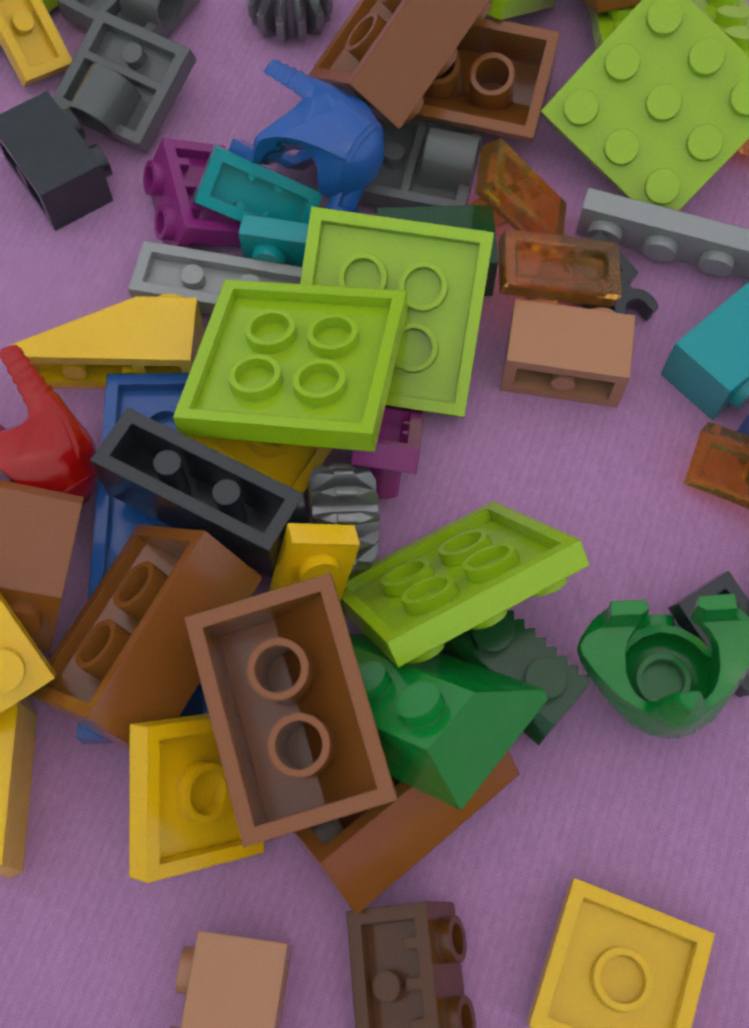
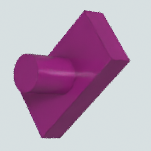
M386 405L375 452L353 450L351 464L370 469L376 479V492L381 499H391L398 496L402 472L417 473L421 448L423 411Z

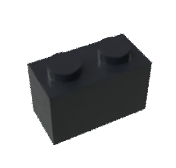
M45 91L0 114V149L14 173L51 226L57 231L113 201L106 179L113 175L100 147L97 144L88 147L84 141L86 139L84 130L74 112L70 108L62 111L49 92Z

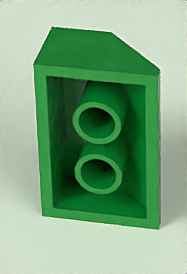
M350 634L391 777L459 810L463 809L548 700L546 692L542 688L442 652L427 661L416 664L406 663L398 668L365 634Z

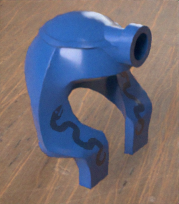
M272 60L265 68L264 73L275 81L280 82V84L285 85L288 89L293 90L294 93L299 94L302 100L288 113L261 131L254 138V144L244 140L232 139L229 151L252 163L263 165L278 163L286 168L302 171L316 164L320 194L329 199L326 209L361 213L357 210L362 194L377 178L383 165L385 142L384 131L380 122H378L369 106L361 99L318 78L306 75L295 67L291 68L280 60ZM293 149L300 150L295 155L287 152Z

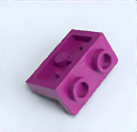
M162 138L153 161H147L143 173V186L145 193L152 197L155 209V235L158 240L163 241V244L186 248L189 243L241 247L238 234L241 226L240 221L194 202L195 193L214 144Z

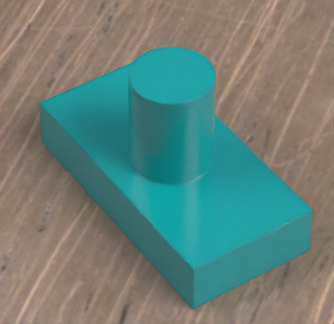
M214 144L195 193L194 202L242 222L243 214L309 224L311 206L318 207L323 195L320 194L318 189L261 164L252 163Z

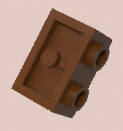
M422 901L367 908L357 915L353 910L346 911L355 1028H476V1018L472 1002L464 994L461 962L464 961L467 950L466 934L461 919L455 915V907L452 902Z

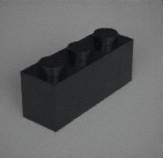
M128 407L90 460L108 495L173 528L206 531L249 567L271 578L287 523L307 524L303 493Z

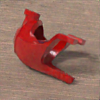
M9 345L1 349L0 356L3 364L7 366V372L12 376L13 383L17 385L18 392L23 396L24 403L27 404L28 418L23 423L9 429H5L0 424V470L13 483L84 497L83 506L90 499L95 490L96 482L99 479L90 461L97 452L94 441L61 397L53 391L52 386L46 383L45 377L38 373V369L24 355L23 350L17 345Z

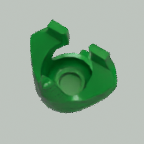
M735 594L699 596L695 603L691 621L698 625L709 638L712 652L700 638L681 627H675L673 616L666 614L648 615L649 606L646 600L610 601L609 607L592 620L579 640L577 652L581 663L604 697L627 722L639 731L666 739H678L694 734L698 729H703L717 717L749 671V616L737 606Z

